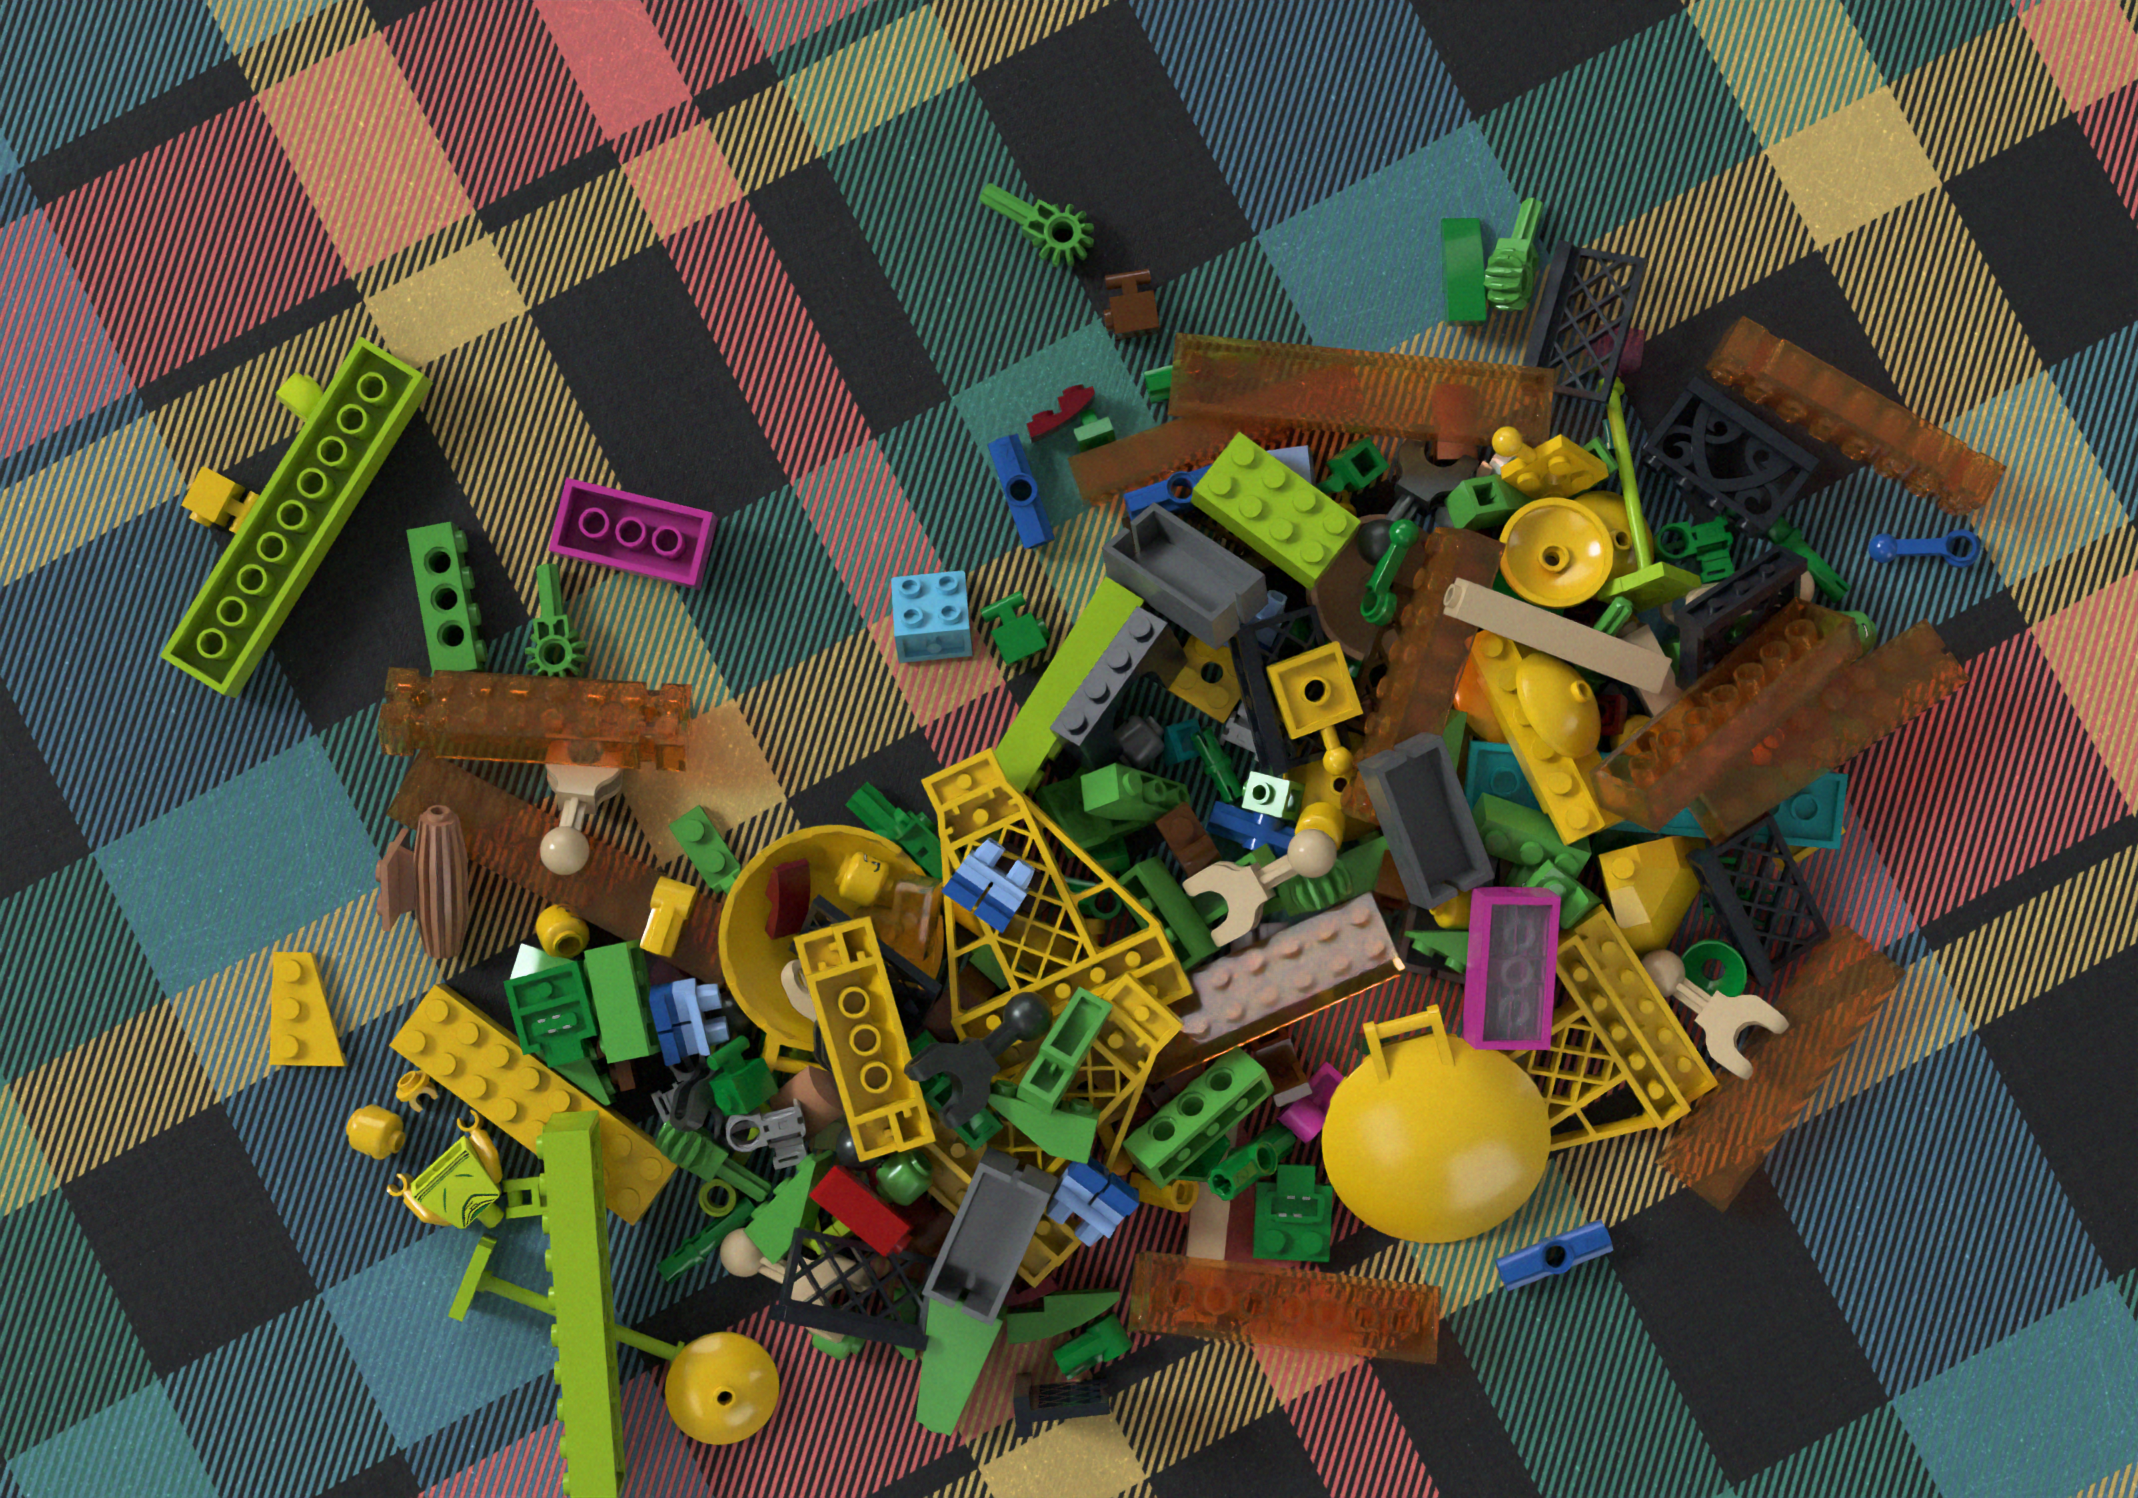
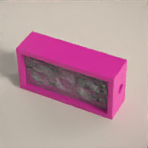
M1475 887L1472 889L1462 1038L1475 1050H1550L1561 897L1548 888Z

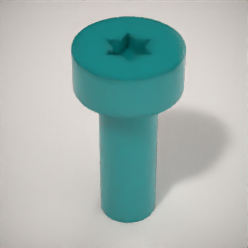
M1609 419L1602 420L1606 439L1604 445L1610 453H1613L1615 450Z

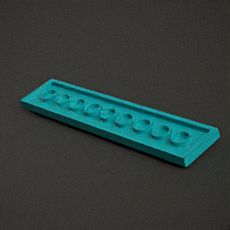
M1469 740L1464 795L1471 812L1482 792L1543 812L1509 743ZM1598 751L1631 816L1629 819L1607 829L1723 839L1768 811L1773 815L1787 845L1828 849L1840 848L1848 774L1659 756H1636ZM1766 826L1755 832L1752 842L1767 843L1770 834Z

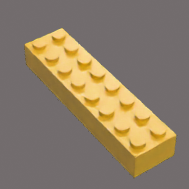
M445 983L433 985L389 1045L536 1155L537 1135H542V1127L547 1124L552 1113L599 1110L606 1207L632 1226L641 1220L680 1167L662 1155L655 1144L656 1139L610 1105L605 1106L553 1067L548 1068L547 1063L537 1057L535 1052L523 1055L518 1037Z

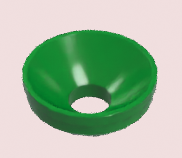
M1718 939L1702 940L1690 946L1680 958L1685 967V977L1709 995L1713 996L1718 990L1727 997H1737L1743 992L1747 981V967L1740 952L1731 944ZM1711 958L1720 960L1725 967V973L1716 979L1707 977L1702 970L1703 963Z

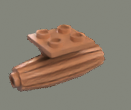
M435 805L429 807L427 811L423 812V815L419 816L414 852L410 851V829L402 828L394 842L389 843L383 860H378L375 879L376 882L381 883V893L377 900V914L382 916L383 931H391L400 914L415 910L424 953H427L429 957H435V959H449L461 953L469 908L467 853L458 815L447 806Z

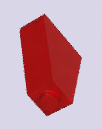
M834 1165L809 1194L814 1201L884 1257L890 1256L893 1252L897 1256L900 1255L913 1239L909 1233L915 1226L845 1166Z

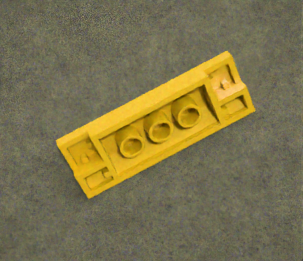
M1482 630L1465 638L1463 644L1479 674L1477 681L1544 815L1549 814L1564 846L1629 819L1631 816L1597 748L1589 755L1580 759L1565 757L1550 748L1528 721L1517 693L1516 672L1518 665L1524 658L1532 653L1543 651L1488 630Z
M870 916L831 924L828 927L793 937L859 1162L894 1151L899 1153L936 1141L919 1082L911 1081L904 1073V1066L912 1058Z

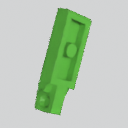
M698 805L668 825V827L709 888H712L715 894L724 890L728 896L733 883L742 871L740 869L742 866L701 805Z

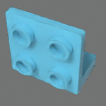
M964 571L900 576L891 579L894 637L899 663L973 656Z

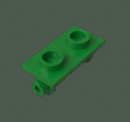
M909 811L907 814L912 820L908 824L903 819L892 828L896 834L894 838L913 856L925 847L928 852L918 862L934 877L935 881L940 879L943 883L941 842L932 833L937 827L923 812L915 816L913 812Z

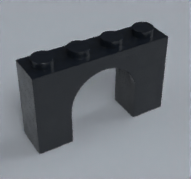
M1137 606L1049 729L1072 761L1090 773L1116 763L1123 753L1124 748L1113 732V722L1117 708L1129 687L1143 675L1168 690L1189 661L1168 623Z

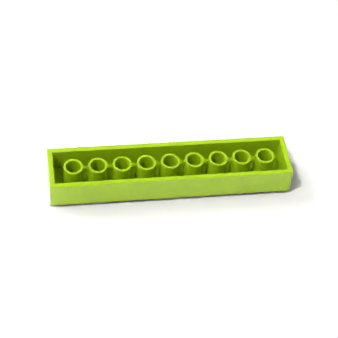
M359 336L160 654V657L219 693L237 698L433 384L430 379Z
M599 1110L552 1113L547 1124L542 1127V1135H537L536 1152L538 1159H544L545 1173H540L539 1190L541 1197H547L548 1211H543L542 1214L544 1235L550 1234L551 1249H546L545 1266L547 1272H553L554 1286H549L548 1304L550 1310L556 1311L557 1323L551 1326L552 1347H558L559 1361L554 1363V1380L556 1385L561 1384L562 1398L557 1400V1418L559 1422H564L565 1435L560 1437L561 1459H567L568 1472L563 1474L564 1496H570V1498H620L627 1475Z

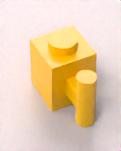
M202 466L181 505L192 511L189 518L208 528L211 527L213 522L225 527L230 516H235L229 530L236 534L260 495L249 491L244 503H241L239 500L246 488Z

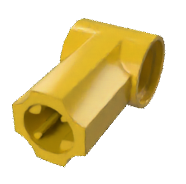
M660 876L651 898L650 908H652L639 946L640 948L669 958L672 957L684 920L689 918L698 893L697 887Z

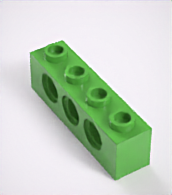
M452 522L406 530L433 677L443 680L485 672L483 662L488 661V652L485 641L483 639L479 640L477 625H481V614L478 604L472 603L470 589L475 588V581L471 567L465 566L463 553L468 552V543L464 530H459V527ZM442 555H449L451 559L449 569L444 573H437L435 570L436 560ZM449 591H455L457 594L456 605L452 609L444 610L441 604L442 597ZM461 627L464 632V639L460 645L452 647L448 642V635L452 629Z
M1236 1045L1229 1052L1221 1055L1215 1064L1200 1077L1192 1080L1186 1089L1172 1101L1164 1104L1158 1113L1143 1126L1135 1129L1122 1144L1132 1163L1161 1190L1275 1090L1266 1070Z

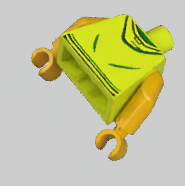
M470 1110L475 1118V1123L472 1127L467 1128L462 1118L459 1117L457 1119L458 1127L470 1133L469 1139L465 1135L462 1136L415 1180L408 1173H398L397 1177L404 1184L402 1190H399L395 1184H388L387 1191L392 1196H403L404 1204L423 1223L444 1227L454 1225L458 1229H464L477 1218L488 1229H491L504 1216V1212L494 1203L501 1194L499 1182L503 1176L499 1154L486 1130H481L483 1118L476 1111Z

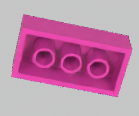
M566 477L548 551L559 557L700 590L718 518L712 512Z

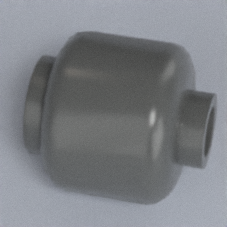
M1131 715L1113 731L1124 748L1118 760L1126 767L1131 768L1133 766L1138 770L1144 769L1164 750V742L1160 738L1164 730L1151 716L1144 720L1138 715Z

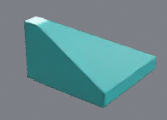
M1197 718L1164 727V761L1166 767L1200 756L1193 741L1190 739V736L1198 730L1203 738Z

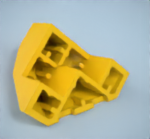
M1671 836L1599 854L1595 858L1611 916L1639 960L1652 950L1667 948L1701 888L1685 855L1697 847L1703 851L1706 849L1702 837Z

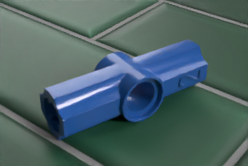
M1018 434L1008 435L987 444L1024 550L1034 549L1054 541L1055 537L1040 498L1037 483L1033 478ZM1024 483L1031 488L1032 494L1029 499L1017 501L1011 496V489L1016 484Z
M1212 464L1191 472H1175L1167 480L1123 494L1130 520L1133 521L1153 502L1172 514H1184L1193 510L1195 505L1191 503L1192 494L1186 499H1179L1172 494V491L1176 487L1183 486L1187 487L1192 493L1193 488Z
M1215 801L1205 829L1206 832L1242 844V848L1254 851L1267 843L1274 856L1278 858L1287 854L1288 845L1295 836V829L1285 826V822L1258 812L1252 814L1219 801Z
M1598 1219L1562 1234L1544 1237L1536 1244L1495 1259V1263L1506 1290L1510 1291L1552 1274L1565 1273L1572 1266L1613 1251V1247L1603 1221ZM1555 1245L1560 1246L1563 1252L1561 1260L1556 1264H1547L1545 1254L1548 1248Z

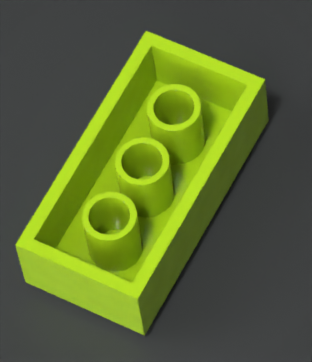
M1241 432L1236 434L1193 488L1191 503L1310 591L1314 589L1354 538L1361 523V520Z

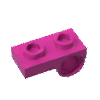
M1325 1061L1308 1080L1312 1094L1302 1097L1296 1102L1288 1103L1276 1118L1288 1129H1292L1293 1133L1305 1144L1308 1143L1322 1129L1330 1106V1099L1344 1076Z

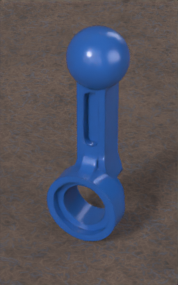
M1963 529L1952 531L1943 538L1896 539L1890 534L1882 533L1872 538L1868 550L1872 559L1879 563H1888L1899 556H1943L1949 565L1956 568H1965L1972 565L1979 557L1980 542L1975 534ZM1958 538L1967 539L1972 545V552L1962 558L1954 556L1950 551L1952 541Z

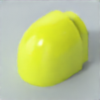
M295 372L276 392V399L305 423L323 396L322 388L308 374L302 376L299 372Z

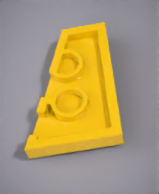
M273 952L269 1065L348 1066L345 1053H342L338 1040L337 1026L335 1020L332 1019L327 1003V993L315 952Z

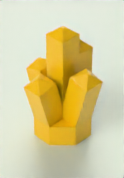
M1131 1172L1130 1185L1139 1189V1201L1175 1212H1188L1198 1200L1199 1185L1197 1181L1173 1179L1160 1190L1142 1172Z

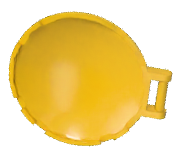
M821 825L800 829L777 839L762 849L740 872L729 891L719 925L718 946L722 972L727 986L739 1007L754 1024L767 1033L761 1058L765 1059L770 1073L773 1070L797 1075L808 1065L825 1070L817 1063L778 1055L780 1045L814 1052V1022L803 1016L792 1006L781 981V974L786 964L799 959L797 955L789 950V947L794 940L793 937L798 936L800 932L773 941L765 932L773 905L765 895L773 867L784 862L790 863L806 858L810 867L809 908L812 901L820 894L852 919L870 916L877 938L932 979L936 980L943 953L944 929L942 915H940L934 895L935 891L921 867L902 848L883 836L868 830L845 825ZM857 852L866 853L886 862L889 866L888 878L894 880L886 900L878 899L869 908L841 897L839 885L834 883L845 857L849 856L852 858ZM798 972L799 982L802 986L805 987L801 975Z
M1438 1004L1427 1006V1011L1379 1024H1375L1374 1021L1363 1024L1371 1054L1363 1059V1063L1348 1077L1345 1076L1330 1099L1325 1122H1323L1321 1138L1322 1155L1327 1175L1335 1192L1345 1206L1372 1228L1398 1239L1418 1243H1446L1464 1240L1486 1232L1509 1218L1527 1201L1538 1185L1547 1164L1551 1142L1548 1111L1536 1083L1528 1072L1511 1060L1508 1054L1502 1050H1475L1463 1038H1458L1457 1034L1446 1033ZM1432 1026L1433 1029L1429 1032L1381 1044L1379 1040Z

